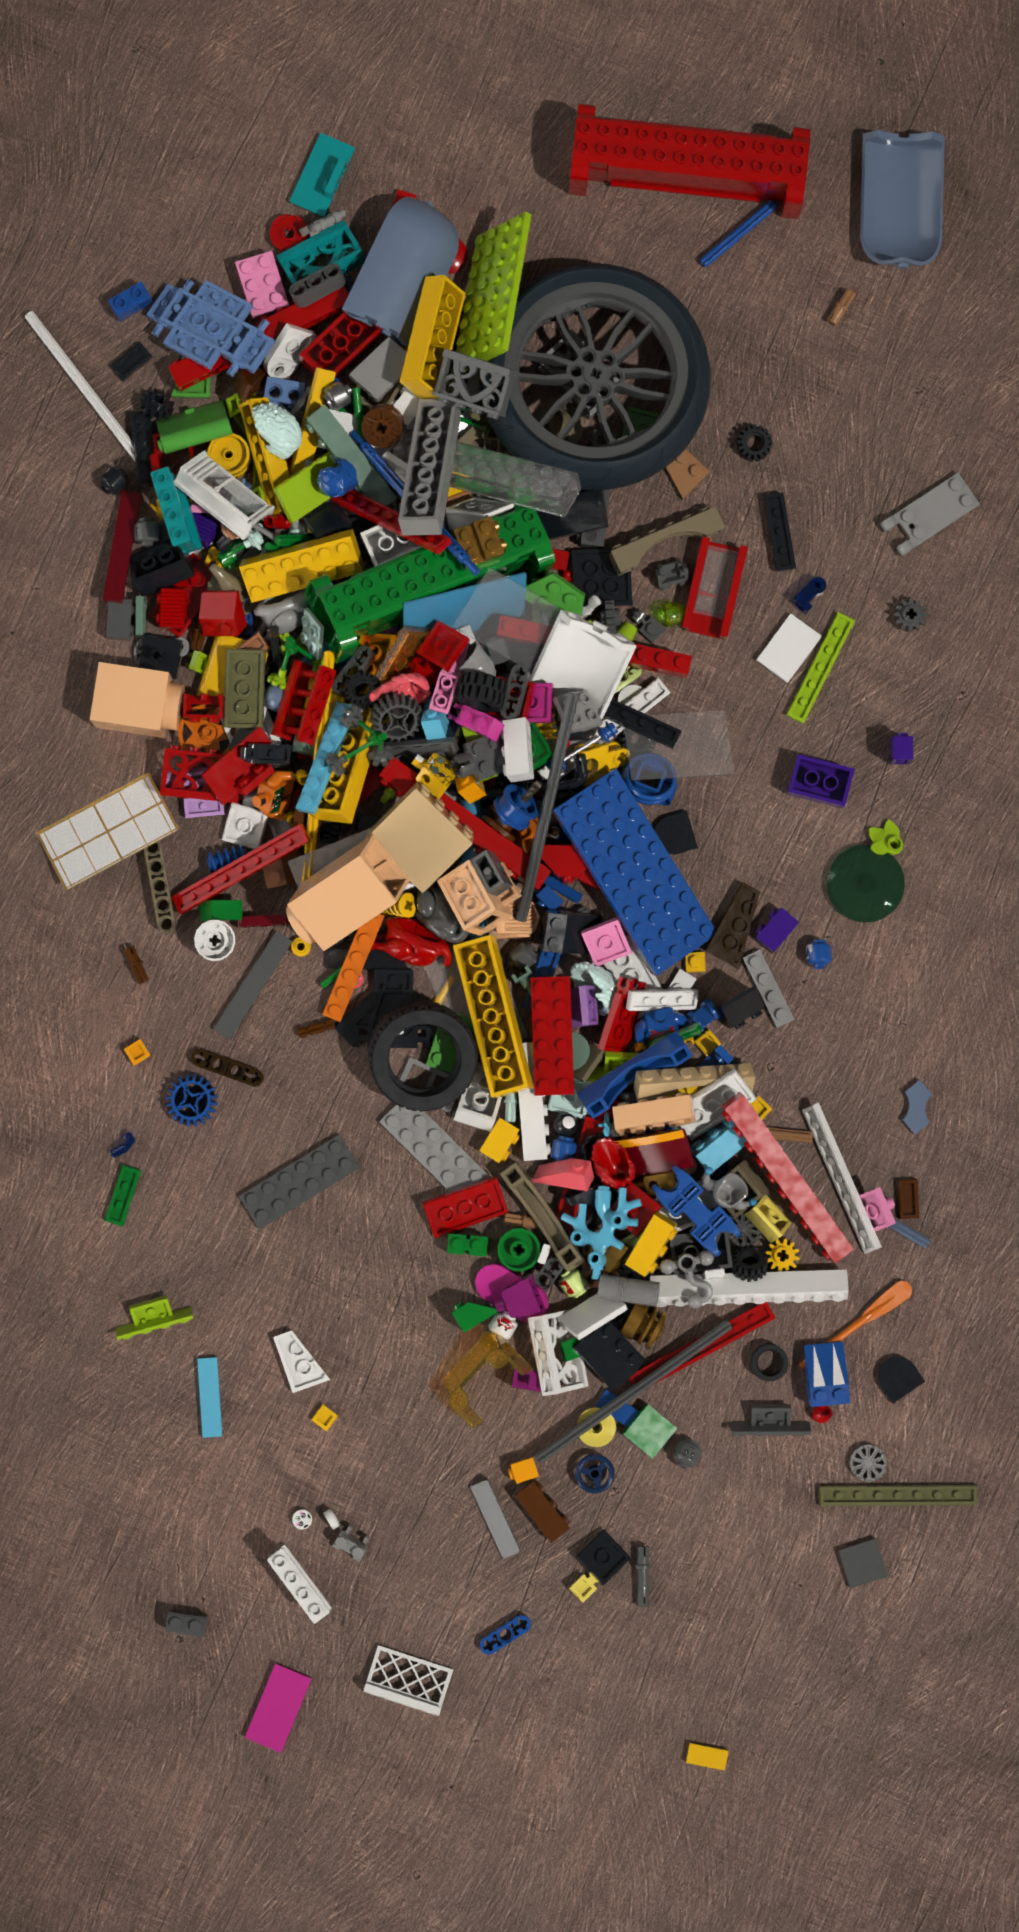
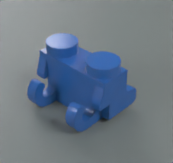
M705 999L700 1004V1009L695 1013L694 1011L689 1012L686 1018L689 1026L699 1023L703 1032L708 1024L713 1020H721L723 1016L711 1000Z

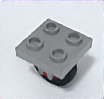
M587 689L575 692L579 694V699L569 738L578 736L584 730L598 728V726L603 724ZM568 693L555 696L552 699L557 709V716L555 717L558 729H560Z

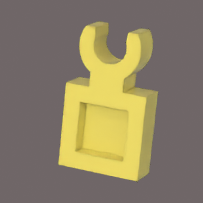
M589 1572L588 1578L584 1574L581 1575L568 1589L583 1603L597 1590L593 1584L598 1583V1581Z

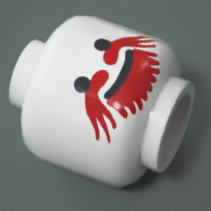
M506 1311L495 1313L488 1325L489 1330L492 1332L491 1336L499 1341L502 1338L510 1339L518 1326L515 1321L516 1317L511 1318Z

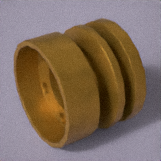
M634 1304L620 1332L630 1340L636 1333L639 1334L638 1344L640 1345L644 1338H647L645 1348L650 1349L660 1337L665 1327L668 1313L663 1311L658 1318L656 1315L659 1308L656 1307L650 1314L647 1312L649 1306Z

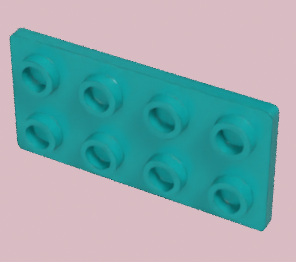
M320 133L290 198V203L321 217L326 216L354 154L355 147Z

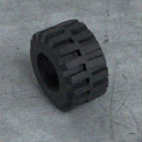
M462 673L459 676L455 700L462 706L466 705L480 712H498L503 710L508 684L502 679L486 673Z

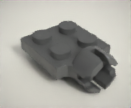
M499 736L497 742L483 737L462 745L464 752L454 756L451 760L452 768L459 765L462 766L459 770L453 771L459 778L472 775L476 782L501 774L505 764V758H503L501 750L502 746H504L501 736Z

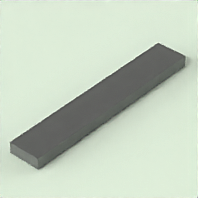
M278 931L274 933L213 1030L229 1040L232 1038L291 946L292 940Z

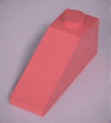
M570 1158L539 1165L532 1181L588 1191L594 1179L591 1161Z

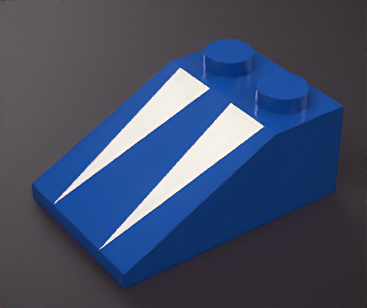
M843 1342L803 1345L807 1403L811 1407L850 1404L849 1381Z

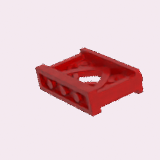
M169 745V749H164L160 795L218 801L207 784L204 785L202 792L198 791L196 781L187 773L202 762L209 767L212 766L214 762L208 757L221 758L224 754H220V750L208 749V753L200 752V748L189 747V750L186 751L181 750V746ZM187 755H194L199 757L189 762ZM174 756H181L183 758L182 763L178 764L176 762V765L182 768L179 772L170 765V760ZM168 770L177 775L171 788H166ZM183 778L191 781L192 786L190 788L184 787V783L187 781L182 780ZM239 794L235 795L228 802L239 803Z

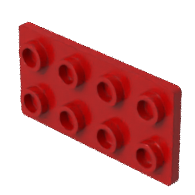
M261 727L253 730L201 774V777L220 804L225 805L237 794L247 796L275 772L271 766L272 764L247 763V759H240L241 747H248V743L272 744Z

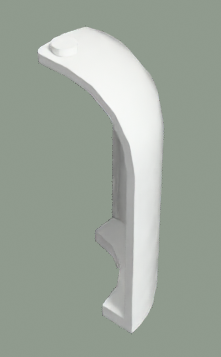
M561 610L534 667L529 682L553 683V698L568 692L587 689L602 720L637 645L620 633L613 634L607 631L608 626L594 620L593 623L585 621L582 615ZM554 724L551 727L557 729V732L551 733V735L557 737L559 729L557 724ZM598 728L584 730L578 736L569 739H593ZM557 738L545 739L554 752ZM571 744L566 750L565 756L575 751V746L578 744Z

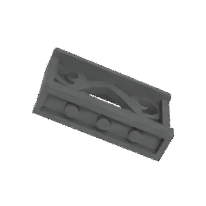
M444 349L442 366L432 395L438 396V401L444 403L453 401L456 407L463 409L466 406L471 407L470 411L482 414V411L487 412V417L498 420L499 416L506 417L507 407L515 379H518L519 371L457 351ZM453 364L454 375H449ZM468 366L470 372L463 375L462 372H466L465 367ZM478 368H480L481 380L487 388L472 396L464 383V379L474 376ZM489 373L492 375L491 379H488L492 382L491 384L486 379ZM505 378L504 385L501 391L498 389V387L501 385ZM450 379H455V382L449 385V387H454L453 393L446 391V385ZM496 392L499 396V402L493 408L489 405V401L493 399L496 402V398L493 395ZM461 394L464 399L457 398V396ZM483 400V406L476 404L477 402Z

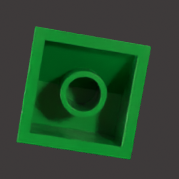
M461 1301L453 1307L452 1315L465 1333L498 1311L494 1307L472 1302L465 1304L464 1301Z

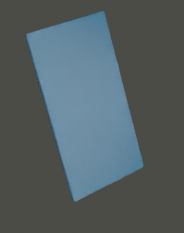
M524 572L404 602L403 648L422 644L438 620L455 630L470 625L472 631L498 625L500 615L517 619L524 618L527 574Z

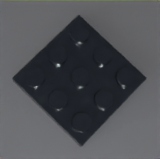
M611 548L571 550L573 582L575 587L585 593L583 606L588 605V599L592 595L598 596L601 600V605H598L596 608L605 607V601L614 600V607L633 606L631 571L617 576L608 556L612 551Z

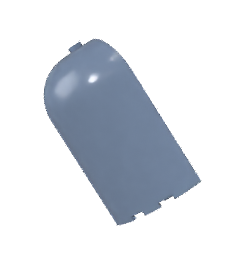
M880 130L863 133L860 238L864 252L872 261L904 270L909 267L927 265L937 256L941 247L943 226L944 135L931 131L909 134V138L899 137V133H889Z
M413 197L400 199L387 214L342 308L349 317L371 327L374 323L382 328L381 332L390 337L397 344L406 347L409 346L425 277L445 275L447 277L459 247L458 233L451 220L434 208L435 205L431 202H423Z

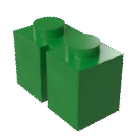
M449 1234L447 1253L465 1255V1251H469V1255L487 1257L488 1237L470 1235V1239H466L467 1235Z

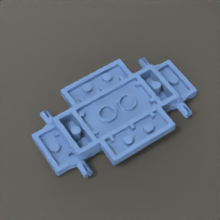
M187 279L182 288L167 284L146 314L148 318L157 322L156 327L151 333L159 337L164 328L170 329L171 331L163 344L209 370L212 369L220 355H222L223 358L232 362L231 367L226 372L229 376L234 377L239 368L254 374L275 344V341L264 334L265 329L270 324L266 319H262L258 327H254L244 321L253 308L252 304L205 280L196 295L189 293L194 285V282Z

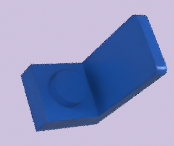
M719 1045L697 1067L728 1065L733 1058Z

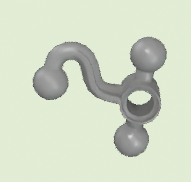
M704 1250L699 1256L695 1257L690 1253H682L677 1261H672L671 1259L661 1261L660 1270L662 1273L671 1274L675 1269L680 1268L685 1272L686 1279L691 1285L705 1289V1294L702 1296L693 1293L688 1297L687 1303L691 1308H700L702 1303L708 1302L713 1295L711 1284L705 1280L696 1279L693 1275V1269L696 1264L700 1263L704 1266L711 1265L714 1260L713 1253ZM685 1257L692 1259L690 1267L682 1266L681 1262Z

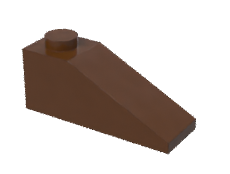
M260 366L254 374L241 368L237 370L235 375L238 377L235 383L242 402L245 403L262 388L267 373Z

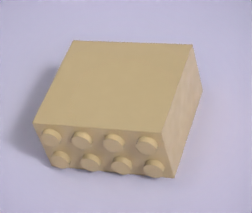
M416 782L368 831L366 839L374 834L410 882L424 893L473 844L474 836L472 834L474 832L466 824L463 826L458 821L459 817L453 811L448 812L444 808V802L438 797L434 798L430 794L431 790L424 783Z

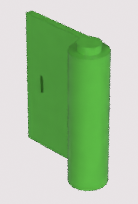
M223 400L197 408H187L184 412L168 416L167 420L163 418L160 421L156 420L160 440H157L160 451H164L165 454L233 434Z

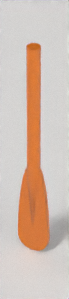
M904 1280L896 1282L882 1293L863 1312L860 1318L828 1342L842 1341L863 1324L879 1318L900 1305L911 1296V1285ZM802 1360L798 1364L804 1370L805 1362Z

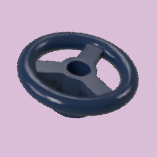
M590 1454L583 1457L575 1470L578 1485L584 1491L593 1494L607 1490L613 1483L615 1476L614 1467L610 1460L600 1454ZM591 1460H599L602 1462L599 1466L592 1465L589 1468L583 1467L585 1463ZM607 1466L609 1476L606 1483L601 1486L602 1470ZM593 1470L599 1472L597 1477L591 1476ZM581 1473L586 1474L591 1481H594L595 1488L589 1487L583 1482Z

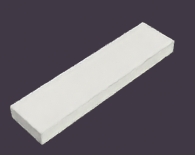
M697 989L628 990L626 1009L629 1011H647L672 1007L674 1010H696L699 991Z

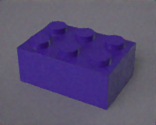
M798 754L795 759L787 795L843 809L846 805L855 769Z

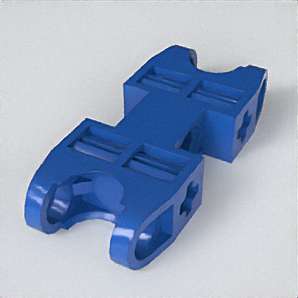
M674 1165L671 1169L676 1173V1186L671 1190H665L663 1188L660 1189L654 1184L651 1188L660 1202L675 1218L683 1211L695 1223L689 1230L691 1235L704 1248L718 1257L721 1252L717 1248L716 1236L720 1232L726 1231L730 1234L733 1233L738 1238L741 1233L733 1220L718 1204L709 1210L697 1198L704 1191L702 1187L688 1173Z

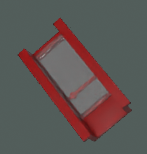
M702 537L682 627L687 632L723 640V637H728L748 547L740 545V548L709 542L710 538Z

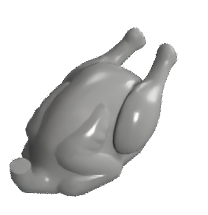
M306 588L261 600L254 609L255 616H260L263 622L254 631L253 636L260 632L269 644L270 631L264 636L267 628L271 629V626H278L279 634L291 632L299 626L301 627L303 625L302 616H304V608L311 610L304 595Z

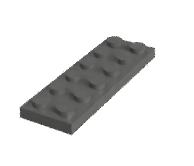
M339 1134L239 1197L260 1230L360 1167Z

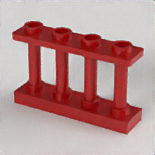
M294 660L271 735L290 741L293 734L297 735L298 741L314 745L336 670L319 665L318 671H312V665ZM310 678L315 679L312 690L307 689ZM304 697L309 698L306 709L301 708ZM298 716H303L300 728L295 727Z

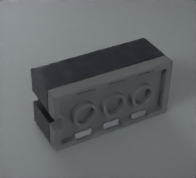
M449 723L446 738L427 740L423 727L419 726V731H414V737L408 735L407 741L401 738L400 742L396 739L390 742L387 738L383 742L384 747L390 746L392 748L390 753L397 760L419 774L421 770L411 764L417 754L428 761L431 755L436 753L451 762L454 756L464 752L462 745L466 743L461 726L457 723Z

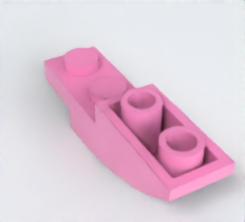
M469 642L449 672L441 669L429 706L430 710L448 715L456 694L459 676L462 674L459 668L465 663L470 647Z

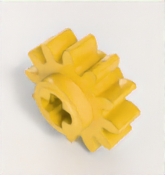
M785 1238L782 1244L778 1239L775 1240V1246L769 1244L772 1250L765 1252L767 1255H770L768 1262L773 1263L770 1269H774L777 1266V1271L781 1272L782 1268H785V1271H789L790 1265L796 1268L793 1261L800 1260V1258L795 1256L799 1249H792L795 1244L794 1242L787 1245V1239ZM781 1250H784V1253L787 1255V1259H784V1261H780V1257H777L778 1252L781 1253Z

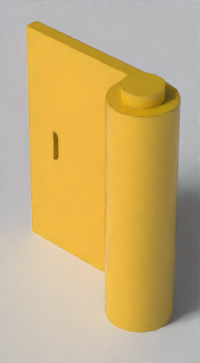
M215 636L196 695L218 696V694H222L225 696L226 649H236L247 640L234 636ZM268 650V651L266 652V661H267V658H268V655H269L270 650Z

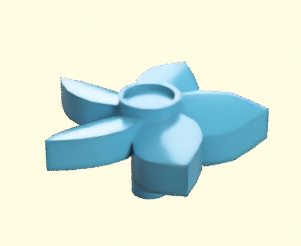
M605 1113L604 1123H599V1127H604V1136L607 1137L610 1134L611 1128L609 1113Z

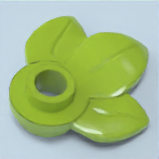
M888 819L883 829L869 828V837L874 842L870 849L874 853L879 855L886 853L897 855L902 851L903 841L899 837L900 830L897 825ZM890 843H893L896 848H892Z

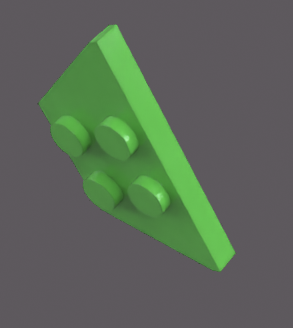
M553 571L546 574L545 577L533 580L532 583L526 585L525 599L556 620L561 610L582 615L585 593Z

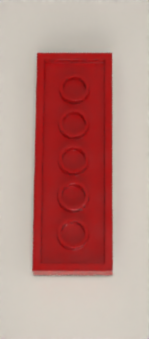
M570 976L531 978L535 1096L575 1094Z

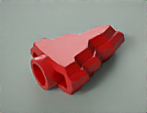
M420 656L414 657L409 663L410 669L408 673L415 672L424 676L430 688L436 685L439 673L441 672L440 667Z

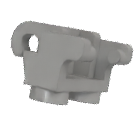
M349 1525L345 1532L341 1530L332 1547L337 1550L343 1549L353 1555L352 1559L359 1563L369 1547L366 1543L370 1536L366 1535L363 1541L358 1540L349 1534L353 1528L352 1525Z

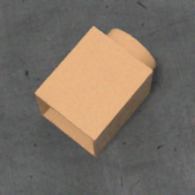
M99 662L90 721L96 728L165 738L166 729L178 731L183 711L185 686L184 684L174 683L169 672Z

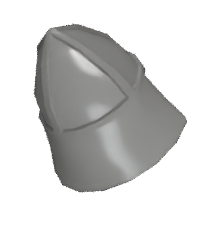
M478 640L471 643L465 663L459 670L464 673L481 672L496 676L494 663L483 650Z

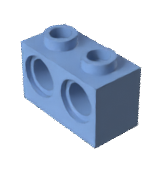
M267 376L264 397H268L269 402L275 403L278 406L283 405L291 411L305 392L306 383ZM277 389L280 391V395L278 397H271L270 392ZM292 393L299 394V398L295 401L290 400L289 396Z

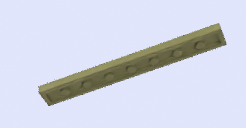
M977 1485L819 1486V1506L978 1505Z

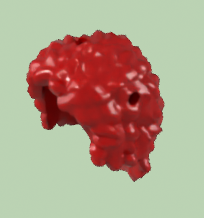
M603 1137L592 1145L593 1150L591 1153L593 1156L591 1160L594 1163L593 1168L603 1184L607 1185V1187L619 1189L630 1184L635 1179L636 1168L634 1167L633 1159L630 1158L631 1155L628 1154L626 1148L619 1145V1142Z

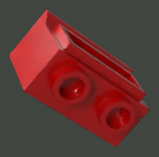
M184 694L183 717L189 719L191 723H200V719H208V723H220V719H224L225 696L222 694H218V696ZM192 704L219 705V714H192Z

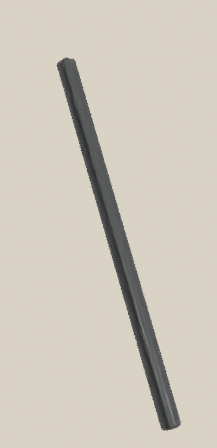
M568 692L522 887V896L520 897L515 917L519 922H526L579 699V694L575 692Z
M727 1320L723 1321L535 1454L536 1460L541 1464L730 1331L732 1329L731 1324Z

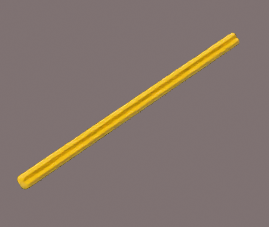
M325 651L323 657V665L334 669L335 653L333 651ZM331 691L315 739L313 761L328 725ZM309 813L306 832L311 842L305 845L304 854L311 852L308 872L305 860L301 883L313 875L312 851L316 850L319 820Z

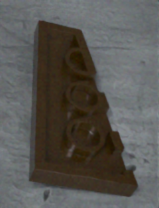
M744 882L741 883L705 949L706 952L736 969H740L742 955L745 951V944L750 932V925L760 891Z

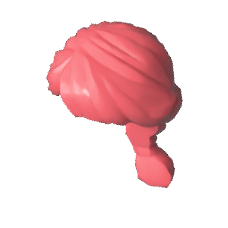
M415 672L402 673L399 676L392 677L390 681L373 690L369 694V699L373 702L382 693L395 692L399 695L403 692L405 696L410 694L412 698L417 699L419 704H424L429 699L431 691L427 679L421 674Z

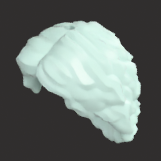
M261 403L253 407L252 416L254 421H256L255 427L258 433L261 434V437L269 443L266 445L268 452L283 460L289 458L300 447L302 441V431L296 418L286 409H282L275 403Z
M586 961L575 963L570 970L574 987L595 986L598 1015H608L615 992L618 990L616 986L618 980L603 967L593 963L590 964Z

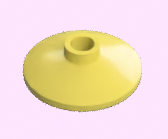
M594 1407L584 1411L580 1415L577 1425L600 1408ZM612 1415L598 1423L600 1425L599 1430L595 1431L591 1428L579 1438L591 1447H602L608 1444L616 1432V1423Z

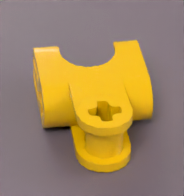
M611 741L609 743L604 742L603 744L593 743L579 752L580 758L581 753L586 754V760H588L587 769L590 770L588 779L583 786H589L607 774L610 769L625 765L630 758L628 749L621 747L615 741ZM584 744L576 745L575 750L583 746Z

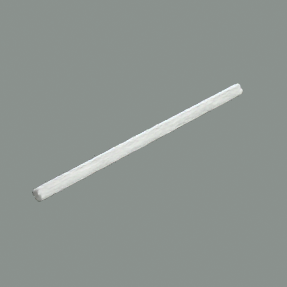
M33 311L28 312L25 315V319L135 461L133 441Z

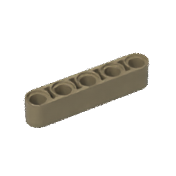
M157 841V852L150 853L148 846L144 848L157 926L161 932L171 934L176 929V918L162 844ZM156 862L162 865L159 872L152 871V865ZM164 882V890L156 891V883ZM161 901H168V908L164 911L159 910V903ZM165 920H171L172 926L168 930L162 928V923Z

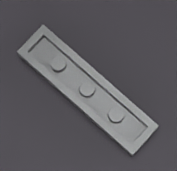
M761 950L743 957L742 959L776 1028L795 1020Z

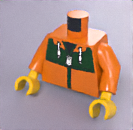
M303 769L298 770L296 773H293V771H275L258 786L257 795L252 798L253 805L260 809L261 813L267 817L281 821L286 819L293 826L294 820L291 819L294 818L295 812L289 811L285 813V811H288L295 779L298 780L299 784L304 785L306 782L305 777H308L307 772Z

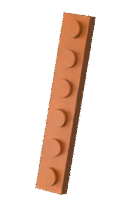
M380 913L357 929L322 1015L341 1022L385 914Z

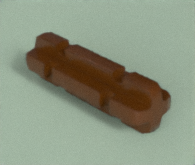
M334 1019L307 1025L308 1027L306 1028L305 1026L297 1029L300 1038L308 1037L307 1035L311 1036L325 1032L327 1029L328 1031L335 1029Z

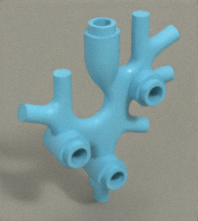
M598 1186V1190L595 1192V1208L602 1220V1227L598 1231H590L586 1226L587 1204H579L577 1217H572L566 1213H563L561 1220L569 1223L575 1230L570 1235V1240L574 1245L584 1247L589 1244L592 1247L593 1252L588 1255V1262L591 1265L590 1269H593L592 1279L600 1280V1272L607 1261L604 1255L606 1248L613 1246L622 1250L624 1247V1243L614 1237V1230H624L628 1226L638 1227V1219L629 1218L627 1213L634 1208L642 1206L640 1198L628 1202L626 1200L627 1188H619L618 1207L616 1211H612L610 1209V1187ZM621 1218V1222L617 1224V1219ZM578 1235L581 1236V1239L579 1241L576 1240V1237ZM595 1256H598L597 1262H594Z

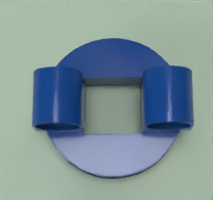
M653 753L637 755L628 764H625L621 773L622 779L637 802L644 805L661 804L668 806L671 804L678 786L676 783L677 777L674 767L664 757ZM642 769L662 776L657 789L638 782Z

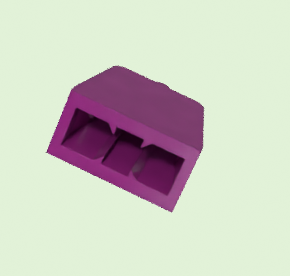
M532 1274L504 1288L501 1292L502 1299L495 1301L496 1310L498 1312L508 1310L511 1318L540 1314L545 1309Z

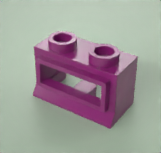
M515 1368L512 1388L542 1392L538 1371Z

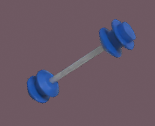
M606 721L604 728L598 726L599 735L565 756L562 770H566V760L599 739L609 743L610 737L617 738L616 733L618 731L614 724H609ZM549 760L548 763L545 764L549 772L552 763L551 760Z

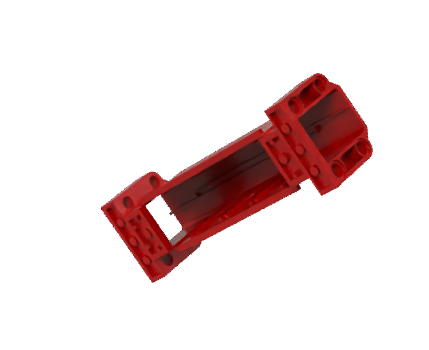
M578 104L569 195L586 196L588 180L610 182L612 187L759 203L760 199L783 201L781 217L799 219L804 200L811 129L793 127L791 137L787 139L763 134L615 118L612 120L595 118L596 105Z

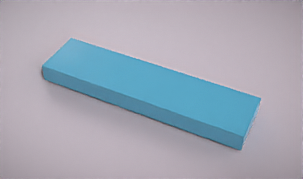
M199 1358L197 1362L202 1437H221L223 1433L218 1358Z

